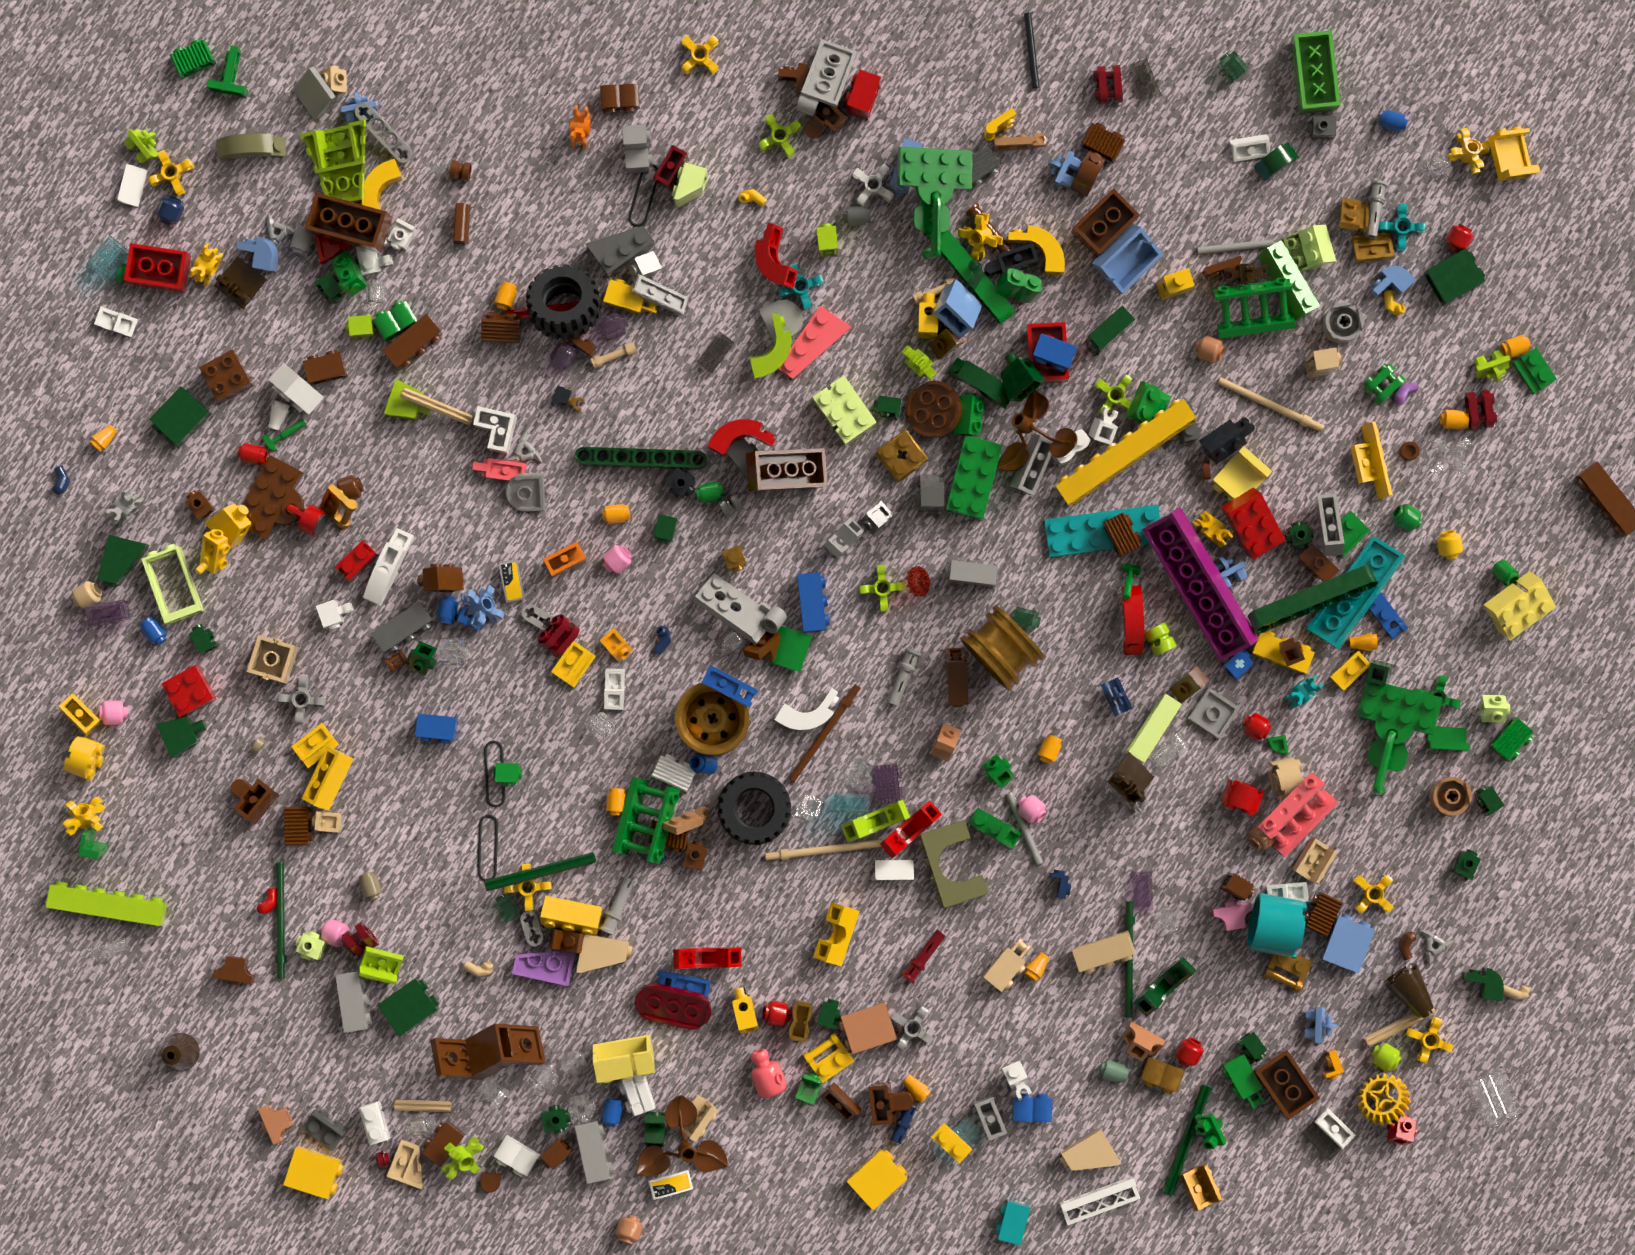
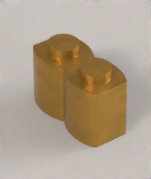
M795 1001L792 1008L793 1020L789 1025L790 1040L800 1042L806 1040L809 1032L808 1022L812 1015V1005L810 1002Z
M1147 1056L1140 1079L1144 1080V1085L1154 1088V1085L1162 1087L1161 1091L1172 1095V1092H1178L1185 1070Z

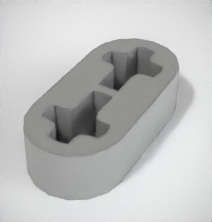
M528 604L522 609L523 618L541 630L546 628L543 627L544 623L539 621L542 617L545 620L553 618V616L532 604ZM534 608V613L538 615L537 619L533 616L527 618L526 610Z
M531 910L525 911L521 915L520 920L526 940L531 946H539L544 941V934L538 915ZM526 914L535 917V920L532 921V928H530L529 922L524 921L527 918ZM532 929L535 930L536 935L540 934L538 943L530 940V937L533 936Z

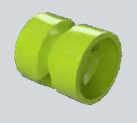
M1166 622L1145 632V638L1147 642L1152 644L1150 648L1155 657L1177 647L1174 638L1168 635L1170 630Z

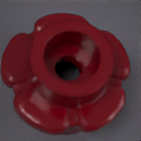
M383 1150L375 1153L378 1168L384 1167L386 1169V1165L390 1164L388 1153H384Z

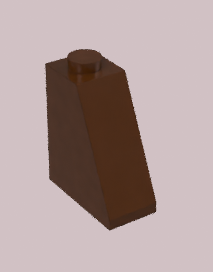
M946 648L949 705L962 707L968 704L965 648Z

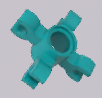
M1399 203L1397 205V220L1395 222L1381 221L1378 226V232L1392 231L1397 236L1396 251H1404L1406 249V234L1408 232L1424 233L1426 231V223H1411L1410 219L1406 217V203ZM1398 223L1404 224L1406 231H1400L1397 227Z
M797 263L792 264L790 267L798 270L794 288L783 287L778 289L780 299L795 294L800 296L804 310L810 309L812 305L807 294L809 288L824 284L821 275L808 280L805 277H801ZM797 283H804L806 285L805 290L798 291L795 288Z
M1317 675L1311 676L1306 680L1303 679L1290 689L1292 693H1288L1283 697V701L1291 700L1292 705L1288 707L1289 709L1297 708L1301 704L1304 705L1316 695L1314 692L1319 691L1324 686L1323 683L1320 685L1314 683Z

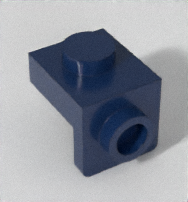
M1054 869V872H1049L1048 876L1060 878L1057 897L1066 899V895H1070L1071 884H1068L1069 876L1065 875V871Z

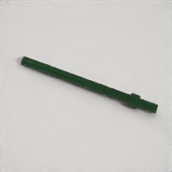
M276 862L277 955H275V963H277V979L285 978V963H287V955H285L284 862Z
M1126 901L1124 925L1125 931H1128L1132 943L1133 925H1135L1133 901ZM1133 958L1125 961L1126 1018H1133Z

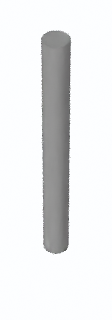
M1270 239L1197 247L1198 255L1267 248L1274 245V241Z
M1013 792L1006 794V798L1036 865L1043 863L1025 820L1018 814L1019 806Z

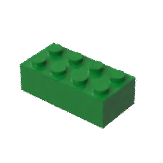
M965 435L946 512L980 521L983 520L1002 449L1001 444Z

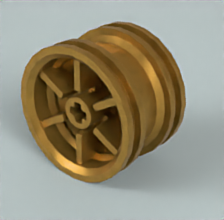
M995 605L992 607L993 613L987 612L985 614L987 622L977 632L969 629L967 631L968 636H961L960 640L986 671L1010 692L1013 689L1011 685L1013 683L1017 685L1020 682L1017 675L1028 665L1035 668L1038 665L1037 660L1043 661L1045 656L1022 628L1001 608Z
M698 683L687 690L678 702L675 712V723L681 739L690 748L698 753L717 756L734 750L742 743L748 732L750 715L747 706L703 683ZM720 697L725 700L722 705L717 703V699ZM700 699L705 700L703 707L698 705ZM713 713L717 714L718 722L710 724L708 716H712ZM734 713L736 715L735 720H729L728 715ZM691 717L697 718L696 724L690 723ZM721 731H726L728 736L722 738L720 736ZM704 732L708 733V739L706 740L701 738V734Z

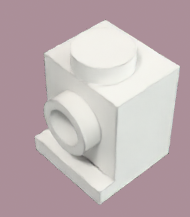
M398 218L388 237L389 242H391L390 246L399 251L401 248L406 250L417 231L416 228ZM399 232L404 233L402 238L397 237Z

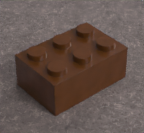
M1113 188L1072 228L1071 233L1097 258L1131 224L1138 220L1140 214Z
M1285 1048L1253 1068L1258 1080L1287 1120L1320 1099L1293 1057Z

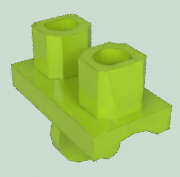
M130 129L127 132L128 137L124 144L130 150H134L136 147L140 149V152L135 156L139 163H146L150 159H157L159 157L158 152L154 148L157 145L154 141L157 137L155 132L148 133L146 130L141 132L139 129L135 131Z
M1501 350L1491 353L1493 361L1487 362L1484 356L1475 358L1476 379L1486 377L1487 380L1494 379L1496 383L1501 382V376L1506 374L1505 370L1509 369V362L1511 361L1509 355L1505 356Z

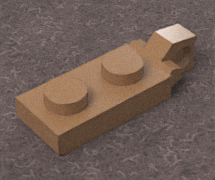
M1036 133L1034 136L1028 137L1025 134L1017 135L1016 137L1001 135L994 138L993 151L1029 150L1031 148L1046 147V134Z
M705 806L697 807L696 811L685 812L681 816L672 817L671 820L663 822V830L679 835L701 826L703 821L709 819V808Z

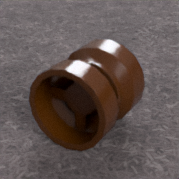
M452 160L449 178L453 180L459 178L469 182L472 163L465 162L462 164L459 161Z

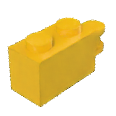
M615 278V281H609L603 300L605 305L641 315L642 310L653 314L657 313V305L650 302L649 307H645V299L632 294L633 286L627 285L626 281Z

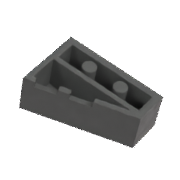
M644 226L586 243V247L609 278L627 266L634 258L641 256L655 246L654 240Z
M919 474V492H917L915 497V507H919V512L943 511L944 482L942 475Z

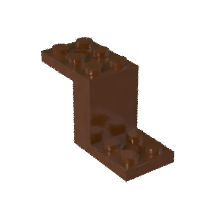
M493 1024L465 1040L446 1038L430 1040L437 1078L483 1080L511 1064L541 1066L546 1063L539 1026Z

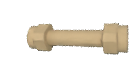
M955 277L945 280V284L924 293H933L935 296L941 294L942 290L955 280ZM921 291L912 295L917 306L919 303H923L924 293Z
M634 343L624 344L625 347L603 356L596 355L592 357L591 361L594 369L604 366L603 363L626 354L630 356L637 353Z

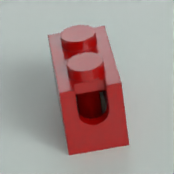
M362 540L335 568L348 581L352 582L379 555Z

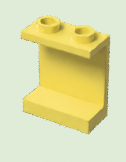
M1243 446L1211 481L1214 484L1212 487L1219 494L1223 492L1228 497L1227 501L1230 502L1254 487L1256 489L1272 471Z

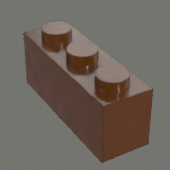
M425 314L382 351L398 370H405L412 364V359L416 356L419 358L426 353V348L430 344H437L442 339L440 336L443 333L430 317Z

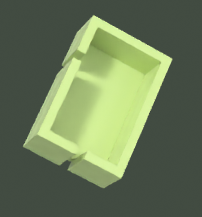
M845 376L830 385V390L826 387L812 397V400L832 429H835L837 425L838 428L835 430V433L844 446H847L877 424Z

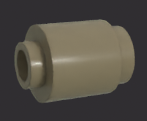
M373 871L360 875L359 885L364 899L368 898L369 901L380 898L379 894L383 893L377 875H374Z

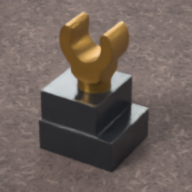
M557 385L551 405L559 408L560 404L566 406L569 404L575 410L582 411V408L577 407L576 403L578 401L585 402V399L582 397L573 398L571 397V390Z

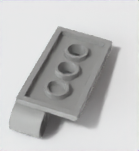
M821 39L795 110L814 116L819 101L837 108L857 52ZM830 59H834L838 63H833L830 61ZM825 73H831L833 76H827Z
M713 573L693 599L699 606L755 645L766 631L776 633L787 619L786 613L781 608L776 606L770 607L764 602L760 606L715 573ZM715 595L721 596L723 600L716 599ZM730 606L737 607L739 611H733Z

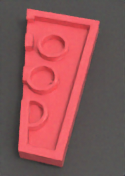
M819 306L791 347L787 359L778 370L794 379L852 327L822 306Z

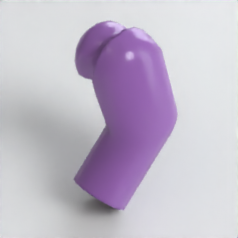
M1417 382L1398 387L1394 394L1397 405L1405 404L1408 393L1418 391Z

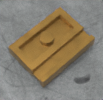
M1342 197L1339 227L1355 231L1362 229L1364 230L1363 232H1367L1369 202L1363 204L1360 200Z
M1390 232L1377 233L1376 239L1366 238V234L1352 236L1356 264L1394 260L1395 255Z

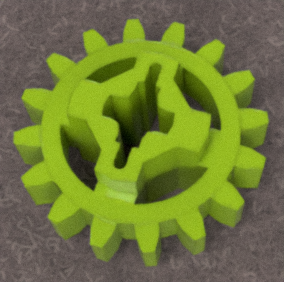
M907 345L901 351L906 358L904 363L920 378L924 376L930 381L935 377L937 373L931 367L934 363L918 348L914 350Z

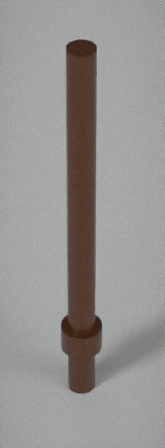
M854 684L849 693L843 696L837 710L789 776L790 780L793 782L797 780L847 707L850 708L853 704L852 700L861 689L859 686Z

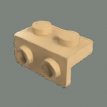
M1311 837L1292 870L1307 880L1319 884L1324 878L1328 867L1334 861L1337 851Z
M698 1094L691 1101L697 1109V1118L692 1125L683 1126L684 1133L694 1142L704 1135L705 1128L709 1122L715 1119L716 1112L718 1111L711 1102Z

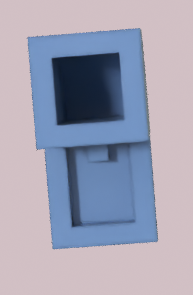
M257 237L256 240L245 238L244 242H237L236 249L254 252L252 268L277 271L279 254L272 241Z
M1390 266L1378 274L1383 281L1379 278L1372 285L1374 289L1370 293L1376 298L1389 285L1400 296L1416 279L1406 269L1400 266Z

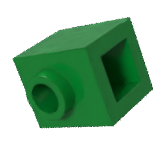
M494 763L493 782H500L502 786L513 787V783H518V779L522 778V768H519V763Z

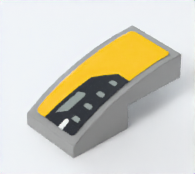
M518 559L499 562L506 603L525 599Z

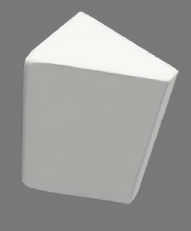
M1267 134L1229 141L1233 162L1263 158L1270 153V141Z
M126 164L117 201L122 204L139 207L148 171Z
M875 860V880H914L913 860Z
M1324 1108L1314 1121L1341 1149H1344L1356 1136L1328 1108Z

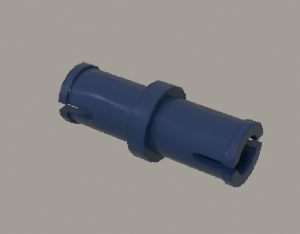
M911 1107L908 1111L902 1112L900 1119L896 1121L897 1126L890 1140L902 1144L907 1129L911 1127L910 1122L917 1110L916 1108Z

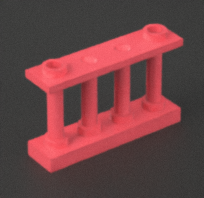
M1312 772L1258 826V829L1270 839L1274 837L1277 840L1272 847L1284 858L1338 804V801L1324 789L1320 791L1325 783ZM1313 796H1315V798L1307 805V803L1313 798ZM1288 823V826L1280 833V830Z

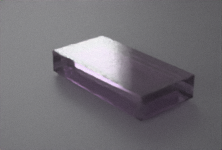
M1152 871L1132 872L1133 911L1153 910Z

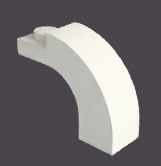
M831 688L822 704L816 710L808 713L798 712L784 704L774 720L794 730L817 728L827 722L834 714L828 708L829 706L834 707L839 697L836 696L838 692Z

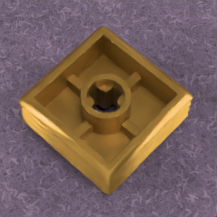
M906 429L876 451L878 458L897 482L902 481L928 461L926 454ZM899 451L901 453L906 452V460L897 458Z

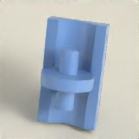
M354 92L355 98L348 99L349 105L341 106V111L347 123L358 121L355 115V108L361 102L369 103L377 111L378 108L375 101L368 102L367 96L360 97L359 92ZM359 107L361 110L359 114L364 113L368 117L366 122L375 117L373 113L371 116L367 113V107Z
M1069 151L1063 165L1061 164L1063 159L1061 156H1058L1056 161L1049 160L1048 165L1052 167L1050 174L1055 175L1057 170H1059L1053 185L1057 187L1062 185L1070 188L1074 177L1066 174V171L1070 168L1078 172L1082 161L1074 157L1075 153Z
M1223 556L1218 558L1220 564L1216 565L1218 571L1224 570L1220 574L1228 587L1232 586L1227 577L1228 575L1233 573L1237 582L1248 577L1244 569L1246 566L1244 561L1229 568L1228 565L1234 563L1232 558L1227 560Z
M1326 1007L1306 1010V1020L1316 1021L1315 1028H1306V1039L1315 1040V1043L1324 1042L1325 1028L1326 1035H1331L1332 1028H1337V1024L1332 1023V1016H1326L1325 1023Z

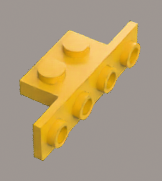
M1374 421L1361 425L1365 443L1353 445L1350 448L1358 483L1374 481L1379 500L1392 496V491L1379 439V432Z

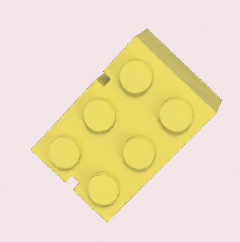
M1531 571L1516 580L1518 585L1527 590L1526 592L1512 583L1483 604L1498 632L1510 641L1556 608L1542 579Z
M650 1035L594 1044L593 1065L597 1083H609L617 1079L627 1080L634 1077L635 1074L638 1076H648L651 1073H655L654 1052Z

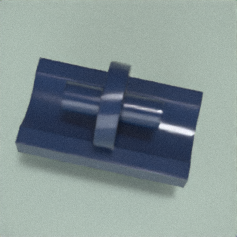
M1118 677L1100 685L1114 716L1132 709Z

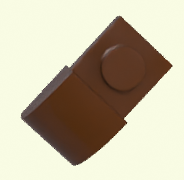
M798 63V70H794L793 67L785 66L783 69L779 68L778 80L796 82V97H800L810 68L802 63Z
M1089 149L1070 189L1087 197L1107 157Z

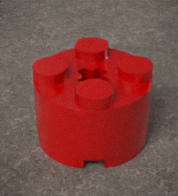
M1228 778L1221 798L1222 805L1233 810L1236 807L1241 808L1243 813L1254 816L1255 812L1258 813L1265 790L1260 788L1258 792V789L1253 785L1234 780L1232 783V780Z

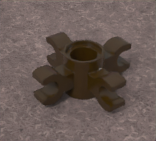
M1254 263L1237 264V270L1224 268L1223 272L1228 271L1231 276L1229 279H1223V282H1232L1238 278L1239 284L1256 282V276L1268 279L1270 275H1264L1262 270L1270 266L1262 264L1255 268Z

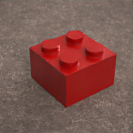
M859 69L858 75H853L851 81L852 92L848 91L845 98L844 107H847V114L865 120L869 119L880 88L881 76Z
M197 665L161 683L180 718L187 717L217 700L202 670Z

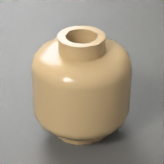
M86 581L74 588L73 603L77 607L87 610L101 601L102 590L98 584Z

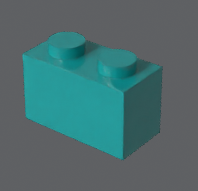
M1008 1199L1006 1204L1002 1203L1000 1215H1003L1001 1223L997 1222L995 1228L998 1240L1021 1246L1031 1208L1029 1205Z

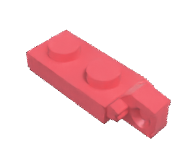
M488 458L484 459L483 463L473 462L472 470L481 471V476L486 478L510 481L515 475L526 473L527 464Z

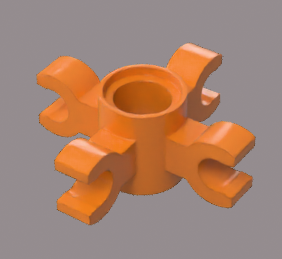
M578 105L574 107L573 115L576 118H571L570 141L573 148L576 147L577 142L583 144V149H586L587 139L585 137H589L591 129L588 106H585L584 112L578 111Z

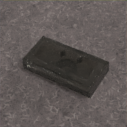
M1147 58L1128 66L1142 101L1161 93Z
M719 332L697 360V363L710 373H713L735 342Z
M1314 1119L1301 1133L1331 1161L1341 1148L1314 1122Z

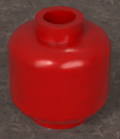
M1460 223L1458 226L1453 225L1445 238L1446 243L1449 244L1448 248L1456 253L1459 250L1468 249L1474 238V235L1471 233L1472 230Z
M1253 713L1251 717L1247 715L1242 724L1245 727L1244 734L1256 741H1260L1262 738L1265 740L1272 728L1270 720L1258 713Z
M769 1001L767 1005L763 1006L762 1019L765 1020L767 1025L784 1027L787 1021L791 1020L792 1011L789 1010L785 1002Z
M1188 1037V1039H1183L1180 1042L1175 1055L1179 1059V1064L1188 1068L1199 1063L1204 1049L1200 1041Z

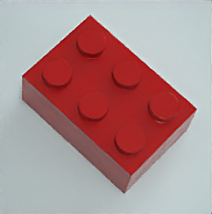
M130 243L124 281L129 285L185 293L191 255L187 251Z
M1066 322L1027 324V356L1045 379L1043 384L1068 382L1069 370L1060 372L1053 369V365L1047 363L1046 365H1041L1032 358L1041 334L1067 343Z
M1254 487L1221 507L1243 551L1252 560L1285 541L1262 493Z

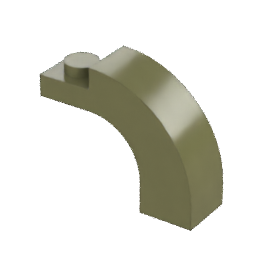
M236 134L216 140L217 159L236 160L246 156L286 157V138L275 137L272 134Z

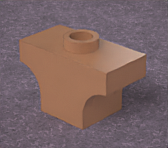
M943 723L931 755L949 762L961 730Z
M1132 1021L1122 1035L1128 1046L1126 1053L1141 1062L1144 1061L1147 1055L1156 1056L1165 1043L1164 1039Z
M265 1105L258 1109L263 1120L261 1122L262 1128L265 1133L268 1132L273 1145L281 1142L284 1130L294 1125L287 1108L274 1110L269 1105Z

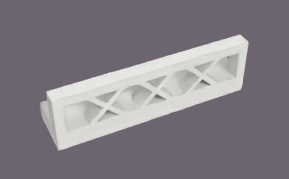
M1131 1176L1060 1202L1059 1204L1067 1225H1071L1140 1199L1135 1180ZM1131 1187L1135 1195L1128 1199L1120 1196L1123 1190ZM1112 1194L1117 1196L1114 1204L1107 1205L1102 1202L1104 1197ZM1093 1201L1099 1203L1095 1211L1090 1212L1084 1209L1088 1203ZM1074 1208L1080 1209L1078 1217L1070 1220L1067 1211Z

